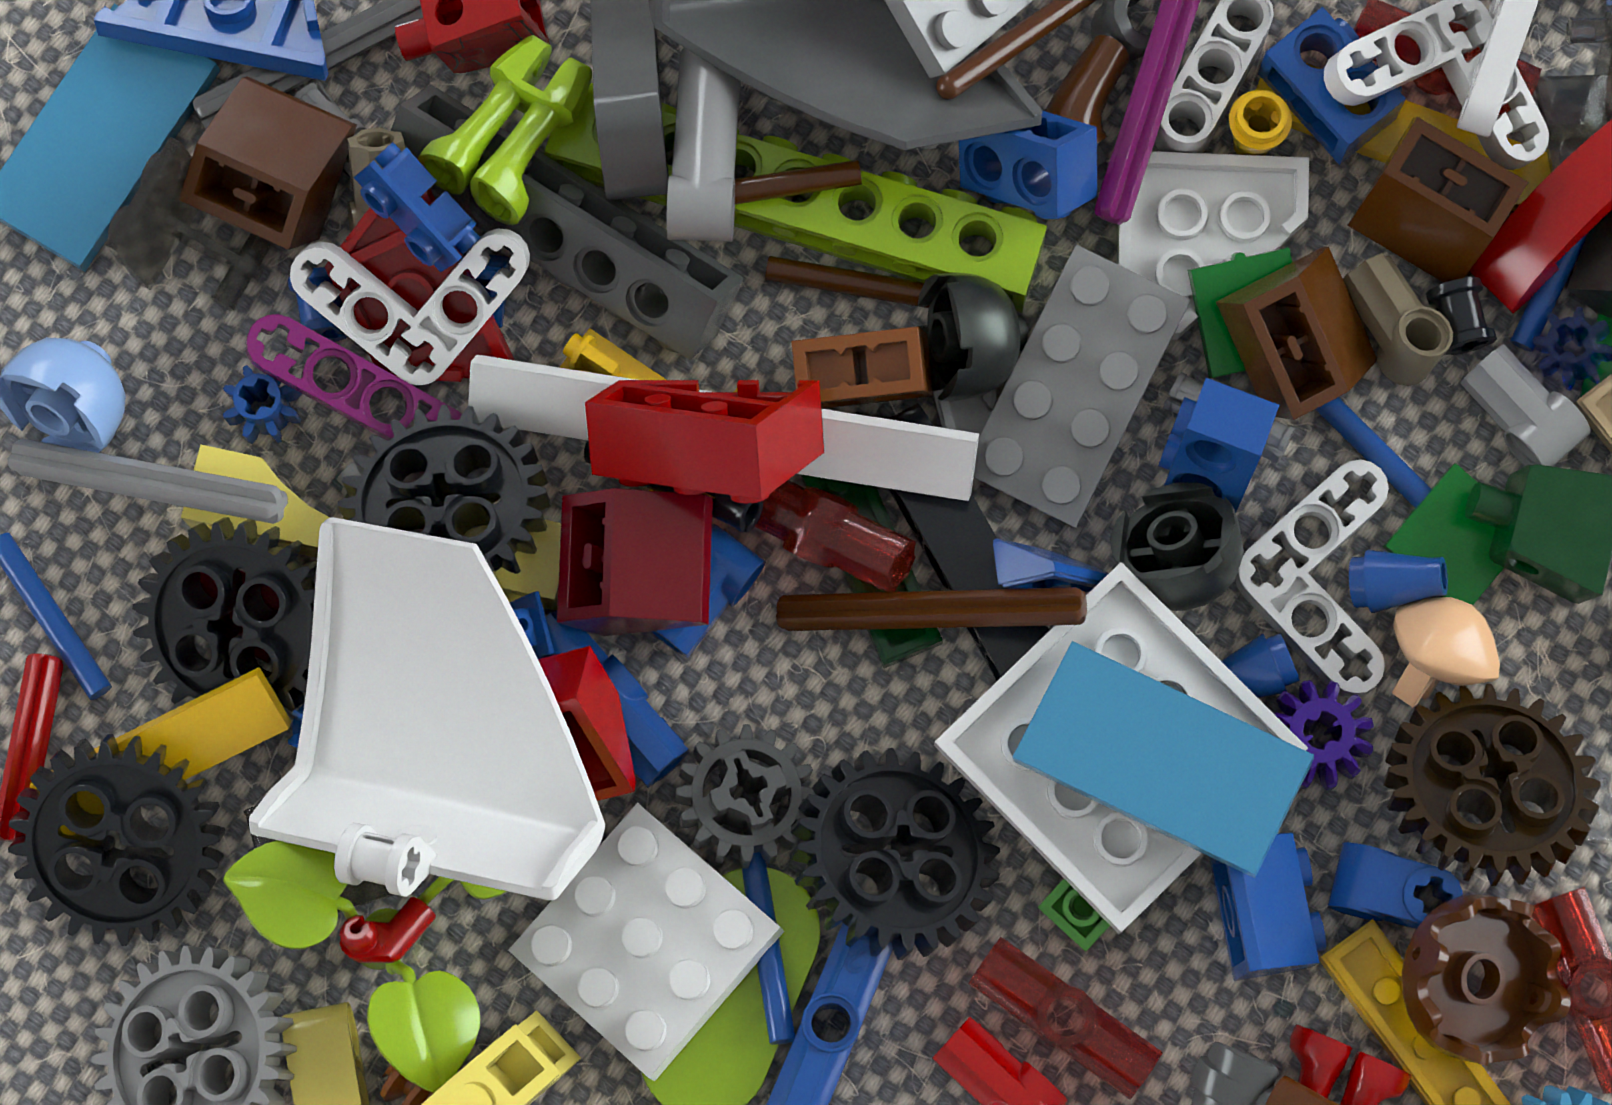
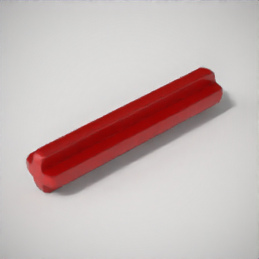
M32 653L26 658L0 788V840L13 842L16 838L26 835L9 827V821L17 812L27 811L16 799L25 788H30L29 786L32 783L30 777L40 766L44 767L64 667L63 661L56 656Z

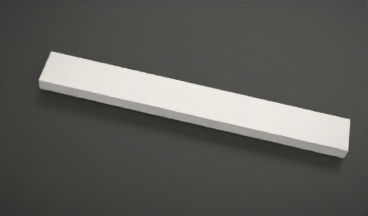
M476 355L471 361L468 406L474 407L479 423H482L489 415L495 413L498 415L502 427L510 428L515 425L519 430L588 440L585 402L618 380L636 379ZM699 390V392H712L706 390ZM821 409L824 453L797 474L969 501L972 493L979 433Z

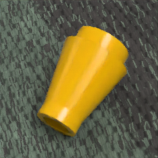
M1253 90L1241 95L1234 102L1229 113V125L1234 138L1233 147L1237 155L1265 156L1269 150L1286 139L1292 126V116L1288 105L1280 96L1266 90Z

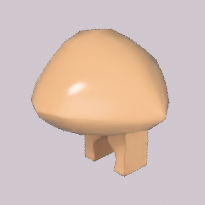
M1433 597L1404 604L1396 609L1393 628L1403 656L1409 661V664L1392 694L1412 708L1415 707L1421 698L1426 700L1430 697L1439 681L1457 686L1493 682L1499 678L1500 663L1494 636L1486 618L1474 605L1452 597Z

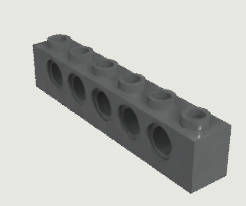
M430 84L399 106L391 131L401 132L405 148L407 147L418 159L420 153L432 140L455 132L475 111ZM503 128L499 129L483 152L477 170L495 153L509 136V132ZM538 150L529 161L522 176V181L529 197V203L526 213L518 224L507 225L486 214L476 204L471 194L470 184L462 194L448 192L471 219L477 223L476 227L484 232L500 228L519 234L527 243L530 260L552 273L558 282L565 286L576 288L603 305L614 317L632 323L656 338L658 343L665 349L680 353L689 360H692L718 335L744 279L684 240H668L666 229L617 199L606 200L603 190ZM436 184L430 187L435 199L445 192ZM504 245V247H505L508 251L512 252V250H511L510 248H508V247H506V246Z

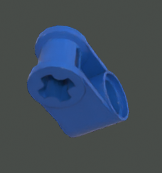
M1345 842L1342 843L1328 908L1350 916L1367 920L1385 921L1416 930L1428 914L1423 912V901L1414 898V892L1419 891L1428 884L1433 885L1432 896L1442 900V903L1463 896V891L1456 877L1445 869L1441 871L1436 866L1402 858L1395 853L1380 848Z

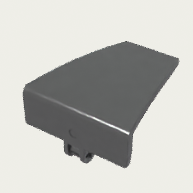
M649 0L651 19L657 30L727 74L817 119L903 150L1039 126L1042 123V109L1005 65L996 69L956 98L950 100L942 98L936 90L937 81L941 76L929 78L884 0ZM984 41L957 65L987 46L986 42Z

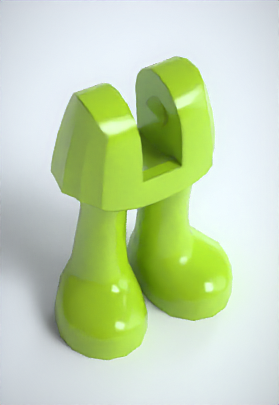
M534 35L523 39L513 46L490 67L489 75L495 86L479 108L455 132L432 140L418 157V161L437 180L434 184L452 194H462L470 184L471 194L476 204L486 214L507 225L518 224L526 213L529 197L522 181V176L529 161L555 128L569 126L575 122L583 107L592 79V69L570 57L560 66L544 91L534 87L543 74L552 52L550 44ZM515 109L522 112L524 116L495 153L477 170L483 152Z

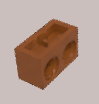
M918 326L791 341L796 389L798 388L797 383L799 380H819L821 409L933 397L928 336Z

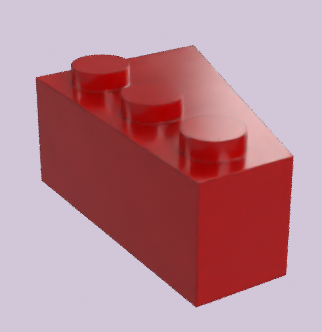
M618 380L585 402L592 475L616 478L621 485L629 487L657 484L674 487L676 493L683 495L711 492L730 495L731 500L737 503L763 501L769 497L770 493L824 453L820 381L799 380L797 383L798 388L793 392H760L759 380H738L737 392H699V380Z

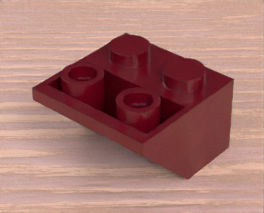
M619 488L563 495L557 623L601 636L709 625L713 497L702 494L683 495L674 492Z

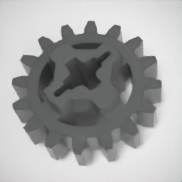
M743 724L739 739L731 740L729 734L721 728L716 732L714 749L700 741L695 745L693 755L699 765L683 762L679 777L691 785L676 788L675 803L690 806L680 815V827L691 828L697 826L699 831L693 846L697 850L705 847L710 842L718 846L715 862L719 864L723 863L728 857L729 852L738 853L741 868H749L753 853L760 852L763 859L768 864L775 863L778 855L776 844L780 843L791 851L798 845L800 839L790 832L792 826L799 818L806 817L798 809L801 802L808 794L816 795L812 788L802 787V784L810 778L813 769L811 764L794 766L792 762L798 750V746L795 743L786 746L782 750L774 746L776 741L775 730L770 729L764 735L762 741L753 739L750 724ZM748 758L762 761L770 767H763L759 764L749 761ZM718 766L720 770L719 778L722 784L720 787L710 790L708 796L703 797V784L708 775ZM737 784L739 787H743L747 795L758 793L755 807L749 806L745 798L733 799ZM788 795L787 813L774 827L770 806L781 802L782 797ZM726 824L743 831L744 835L732 833L720 825Z

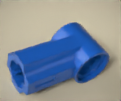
M713 523L709 625L650 632L675 652L688 659L727 606H735L748 592L762 572L766 561Z

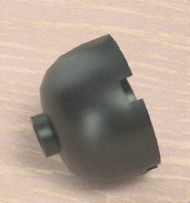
M966 273L933 274L926 279L919 294L917 307L930 305L927 325L918 327L926 332L928 336L933 391L944 389L937 399L941 401L964 400L985 395L1007 380L1016 365L1019 352L1023 351L1027 343V325L1023 315L1017 314L1014 303L999 284L984 277Z
M1177 482L1155 488L1141 496L1145 504L1144 506L1137 509L1130 517L1125 509L1117 518L1110 536L1112 557L1116 566L1122 562L1169 610L1186 611L1205 606L1223 595L1235 581L1244 554L1239 521L1229 500L1226 497L1224 500L1215 496L1212 487L1202 483Z

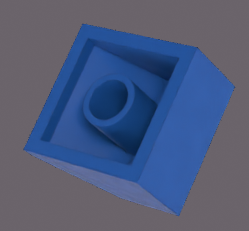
M1280 833L1276 835L1256 878L1209 857L1234 981L1307 969L1320 963L1318 951L1326 950L1324 926L1318 911L1309 913L1304 887L1312 886L1313 884L1312 869L1306 848H1296L1293 833Z

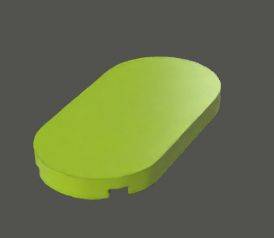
M767 867L776 923L784 930L783 934L779 937L791 1013L793 1014L819 950L820 921L817 910H808L806 907L811 897L803 886H797L794 881L795 879L789 875ZM742 868L722 875L746 897ZM757 964L655 1081L649 1079L642 1072L647 1087L662 1105H746L758 1094L767 1078L780 1044L771 1045L769 1042Z

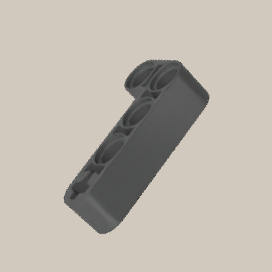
M590 0L594 108L606 200L666 195L668 192L669 174L662 119L657 29L654 27L651 19L649 0Z

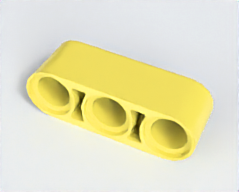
M349 1002L283 1015L282 1017L293 1018L294 1024L282 1032L283 1042L297 1046L296 1052L286 1056L288 1070L294 1074L293 1080H290L294 1105H370L356 1022Z

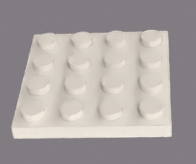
M1122 562L1086 595L1087 616L1084 623L1081 625H1055L934 742V746L1118 934L1130 925L1202 853L1014 762L1012 757L1072 641L1305 751L1308 749Z

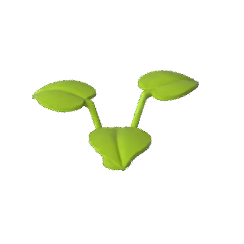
M276 840L257 847L244 855L228 869L223 878L224 884L237 899L251 925L261 936L283 948L291 950L306 949L324 941L336 927L338 910L343 912L346 920L358 915L352 902L340 897L347 884L339 882L336 878L334 869L335 853ZM439 876L417 898L428 905L454 879ZM460 881L463 888L477 899H489L507 892ZM392 908L378 909L371 913L364 921L390 922L398 910ZM401 960L394 963H361L367 968L374 970L386 969L390 975L398 974L403 978L404 982H387L376 988L372 993L367 1008L369 1031L381 1054L402 1076L415 1085L435 1093L458 1072L476 1042L480 1029V1011L476 997L469 986L448 972L432 971L417 980L414 970L401 962Z

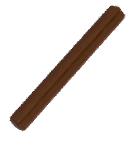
M1076 587L796 594L779 597L776 607V620L778 627L787 631L1081 625L1085 622L1087 616V598L1085 592Z

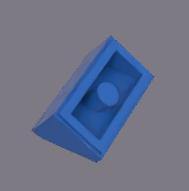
M998 538L993 540L998 585H1003L1004 588L1076 587L1084 591L1085 594H1088L1109 574L1106 571L1054 551Z

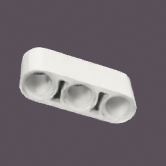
M1220 0L1173 84L1155 140L1158 151L1205 152L1264 46L1274 16L1273 5L1270 0ZM1242 15L1251 19L1257 29L1250 32L1238 31L1230 25L1227 19L1232 16ZM1208 66L1220 68L1227 75L1228 81L1220 84L1207 82L1201 77L1198 70ZM1183 117L1191 119L1197 124L1200 132L1193 136H1183L1176 133L1171 128L1169 122Z

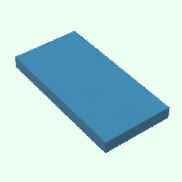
M114 3L110 10L114 11L119 6ZM96 30L0 170V222L83 272H86L195 110L193 106L194 99L207 92L221 71L217 63L203 56L98 36Z
M1072 641L1012 758L1015 763L1242 873L1256 878L1314 760V754Z

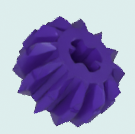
M1306 680L1299 686L1300 700L1287 691H1283L1276 699L1279 708L1284 714H1273L1308 747L1307 752L1314 754V760L1300 786L1302 789H1307L1310 786L1315 772L1318 773L1321 785L1325 790L1334 789L1338 784L1337 770L1343 776L1353 779L1361 771L1353 756L1367 758L1373 752L1372 744L1355 736L1364 734L1374 727L1372 718L1362 717L1353 719L1351 713L1359 707L1362 700L1355 694L1349 697L1343 705L1338 703L1336 700L1340 691L1339 683L1330 681L1326 685L1321 698H1319L1313 682ZM1316 721L1327 726L1328 729L1324 732L1325 736L1332 734L1333 741H1327L1320 749L1308 743L1313 738V735L1304 736L1303 730H1309Z

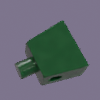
M1535 464L1527 465L1510 474L1505 490L1482 482H1477L1473 486L1466 503L1465 517L1495 527L1489 550V558L1494 563L1573 603L1580 604L1603 595L1612 558V475Z

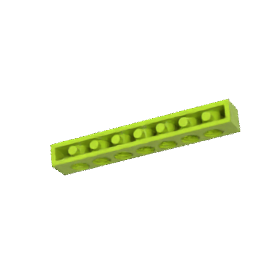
M590 83L583 107L577 119L569 126L555 128L550 133L544 152L546 156L588 182L604 187L595 118L593 83ZM661 102L667 153L674 149L677 109ZM737 128L735 165L749 167L754 172L753 176L852 161L846 157L831 153L823 154L822 158L798 152L799 148L786 139L776 136H764L761 141L739 134V129ZM668 165V174L672 176L673 166ZM860 170L862 185L814 192L809 199L799 203L791 202L781 197L735 205L734 227L919 282H925L933 274L940 273L978 275L999 284L1014 303L1016 311L1021 313L1030 290L1047 230V225L1037 223V218L1025 210L1014 207H1003L1001 211L977 205V200L973 196L962 191L944 189L941 191V194L919 188L917 187V182L911 177L892 171H884L879 176ZM667 194L637 197L667 206ZM861 200L868 203L874 211L866 219L851 220L845 217L840 209L849 201ZM910 218H922L932 225L933 231L923 238H911L901 231L900 226ZM978 235L989 240L993 249L984 256H971L963 251L960 243L966 237Z

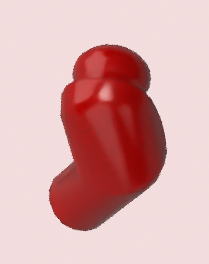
M410 897L390 922L364 921L363 915L352 916L340 928L341 950L350 959L359 963L397 962L402 959L435 920L436 915L426 903L416 897Z

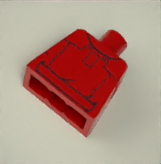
M420 0L423 18L395 26L397 43L405 61H411L435 53L453 73L460 74L491 67L499 57L531 35L550 44L540 0Z

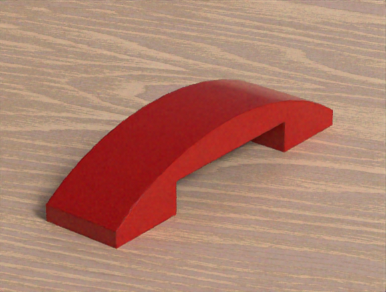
M1612 120L1580 145L1534 189L1503 223L1493 240L1469 272L1474 277H1479L1482 285L1512 314L1524 305L1559 270L1556 263L1612 210Z

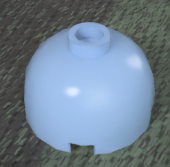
M46 337L22 348L8 361L0 375V409L16 427L23 431L27 424L30 423L36 429L50 435L42 439L41 442L97 453L107 447L113 439L122 421L126 395L119 375L111 365L110 356L100 346L90 341L78 342L73 339Z

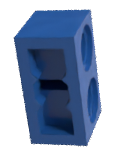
M1321 7L1265 52L1258 75L1275 94L1286 102L1291 112L1340 165L1396 120L1406 98L1401 94L1402 86L1368 101L1367 103L1371 109L1370 113L1357 115L1348 111L1341 102L1332 97L1324 82V68L1310 67L1303 61L1300 54L1309 50L1318 51L1329 60L1349 43L1358 40L1359 37L1345 20L1341 18L1334 20L1325 8ZM1370 61L1358 68L1350 67L1346 72L1351 81L1355 79L1363 80L1380 67L1378 64L1375 65Z
M1042 111V123L1039 126L958 140L960 187L986 195L987 200L1000 204L1011 203L1032 210L1036 216L1044 219H1060L1069 216L1072 210L1097 197L1096 126Z
M1206 378L1197 401L1184 397L1158 464L1159 467L1169 470L1164 486L1177 482L1205 484L1212 487L1215 496L1224 500L1226 497L1236 513L1262 456L1279 404Z

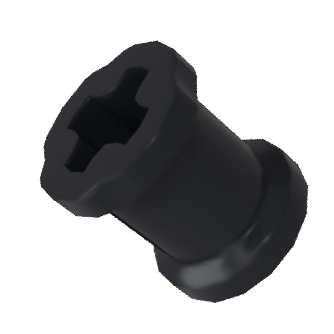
M1479 277L1452 280L1437 285L1426 292L1428 304L1436 306L1437 311L1449 321L1453 331V341L1444 355L1472 352L1497 340L1495 329L1487 327L1478 295L1483 290Z

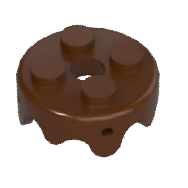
M1482 894L1464 895L1442 903L1424 918L1415 930L1405 952L1402 968V995L1411 1022L1416 1031L1430 1046L1447 1056L1485 1066L1493 1062L1516 1060L1529 1054L1528 1040L1539 1027L1559 1022L1567 1016L1571 1006V998L1568 991L1560 984L1557 976V961L1561 954V944L1553 934L1542 928L1532 918L1535 906L1518 900ZM1479 960L1483 965L1485 976L1479 991L1472 995L1467 986V974L1470 967Z

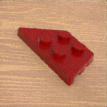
M430 188L421 196L428 205L436 200ZM369 207L339 247L419 311L462 258L442 272L434 265L427 266L423 264L408 249L404 240L407 235L390 217L383 218ZM328 261L324 267L330 277V272L334 266ZM469 269L464 270L463 275L475 280ZM330 277L333 285L341 291L339 297L343 303L348 295L360 285L351 278L350 282L343 289ZM456 290L444 296L442 307L450 320L464 324L476 318L478 307L470 294ZM365 297L355 303L354 315L362 327L377 330L387 324L388 312L386 306L380 300ZM493 314L435 381L461 382L463 378L470 379L471 361L476 355L515 360ZM401 319L394 332L383 343L391 349L397 338H399L412 351L408 358L411 365L418 367L422 362H427L434 366L435 363L429 357L434 349L433 346L423 341L421 345L416 347L404 339L401 334L410 325ZM368 353L371 360L376 366L395 375L381 362L374 358L370 353Z

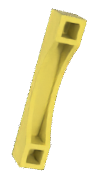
M200 444L194 471L274 485L287 494L288 504L284 508V517L281 521L272 524L255 520L257 537H260L268 529L277 526L280 528L279 547L285 548L299 540L302 542L299 554L317 558L320 526L330 517L307 505L286 487L263 458ZM183 507L181 518L190 528L204 522L210 530L214 522L225 517L230 518L234 530H236L240 523L247 520L246 518ZM545 520L547 524L546 531L528 532L536 545V553L526 554L517 551L514 554L521 571L518 574H514L501 567L495 574L509 602L539 591L543 610L547 608L557 611L561 523ZM482 525L471 528L463 536H477L484 532L488 526Z

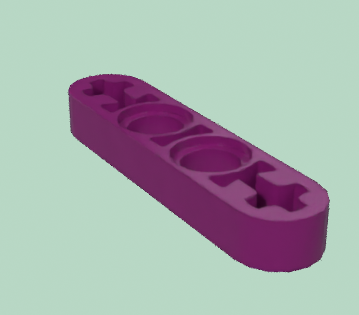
M280 314L266 315L258 319L248 332L245 342L246 354L256 368L388 441L394 437L391 424L377 421L370 412L369 402L374 392L389 388L396 390L402 395L406 409L404 416L399 422L405 428L414 419L418 403L429 408V412L425 414L428 422L437 421L441 405H447L289 317ZM276 328L285 330L288 333L285 344L299 353L303 352L305 341L318 348L306 360L301 379L288 372L295 366L297 361L280 353L275 356L273 361L267 360L262 356L265 345L257 340V336L261 332L272 335ZM333 357L346 364L350 379L344 390L338 393H328L317 387L313 380V370L318 361ZM447 405L452 419L459 420L462 413Z

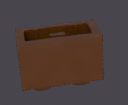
M248 76L242 77L197 141L179 201L288 250L319 240L348 154L347 138L354 136L357 124Z
M1413 117L1347 226L1445 283L1464 278L1497 234L1528 182L1423 119Z
M1324 246L1216 302L1257 396L1279 404L1275 417L1295 420L1349 392L1377 362L1375 352L1329 246Z

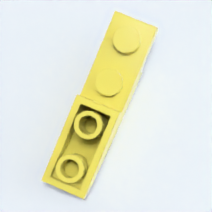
M536 1010L518 1026L517 1024L513 1025L421 1105H530L563 1077L581 1057Z

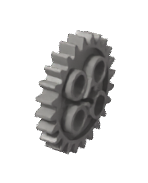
M183 946L181 954L173 951H160L158 965L144 962L137 964V972L141 983L127 980L119 981V989L126 999L123 1004L105 1003L103 1007L114 1019L112 1028L103 1027L95 1029L94 1034L108 1042V1051L92 1056L93 1063L108 1067V1075L94 1084L95 1090L113 1091L114 1097L107 1105H170L169 1093L173 1084H175L177 1089L175 1105H284L285 1100L273 1088L276 1081L293 1080L294 1074L280 1066V1057L297 1051V1046L280 1042L279 1035L294 1024L293 1018L275 1017L273 1013L285 997L282 993H262L270 976L266 972H248L250 959L239 956H230L228 958V950L207 947L206 951H204L203 947ZM216 999L219 1013L217 1020L212 1025L210 1008ZM160 1021L162 1035L159 1043L156 1045L154 1030L156 1024ZM239 1034L242 1035L241 1041L227 1048L209 1049L204 1052L200 1051L201 1044L220 1045ZM187 1057L186 1064L168 1063L146 1074V1068L150 1064L161 1060ZM231 1062L234 1067V1080L228 1089L225 1083V1072Z

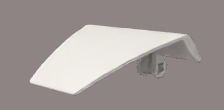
M335 517L328 518L321 524L319 530L311 650L296 761L293 768L268 791L250 815V833L260 837L335 853V875L339 882L356 886L363 881L382 884L386 886L390 894L409 896L429 874L540 899H557L599 847L606 824L575 742L551 686L516 614L477 544Z

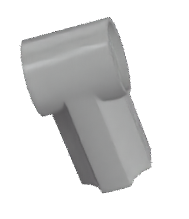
M1504 344L1478 363L1460 383L1505 431L1503 438L1506 445L1524 467L1535 464L1554 466L1590 435L1589 424L1581 411L1561 393L1555 391L1549 393Z

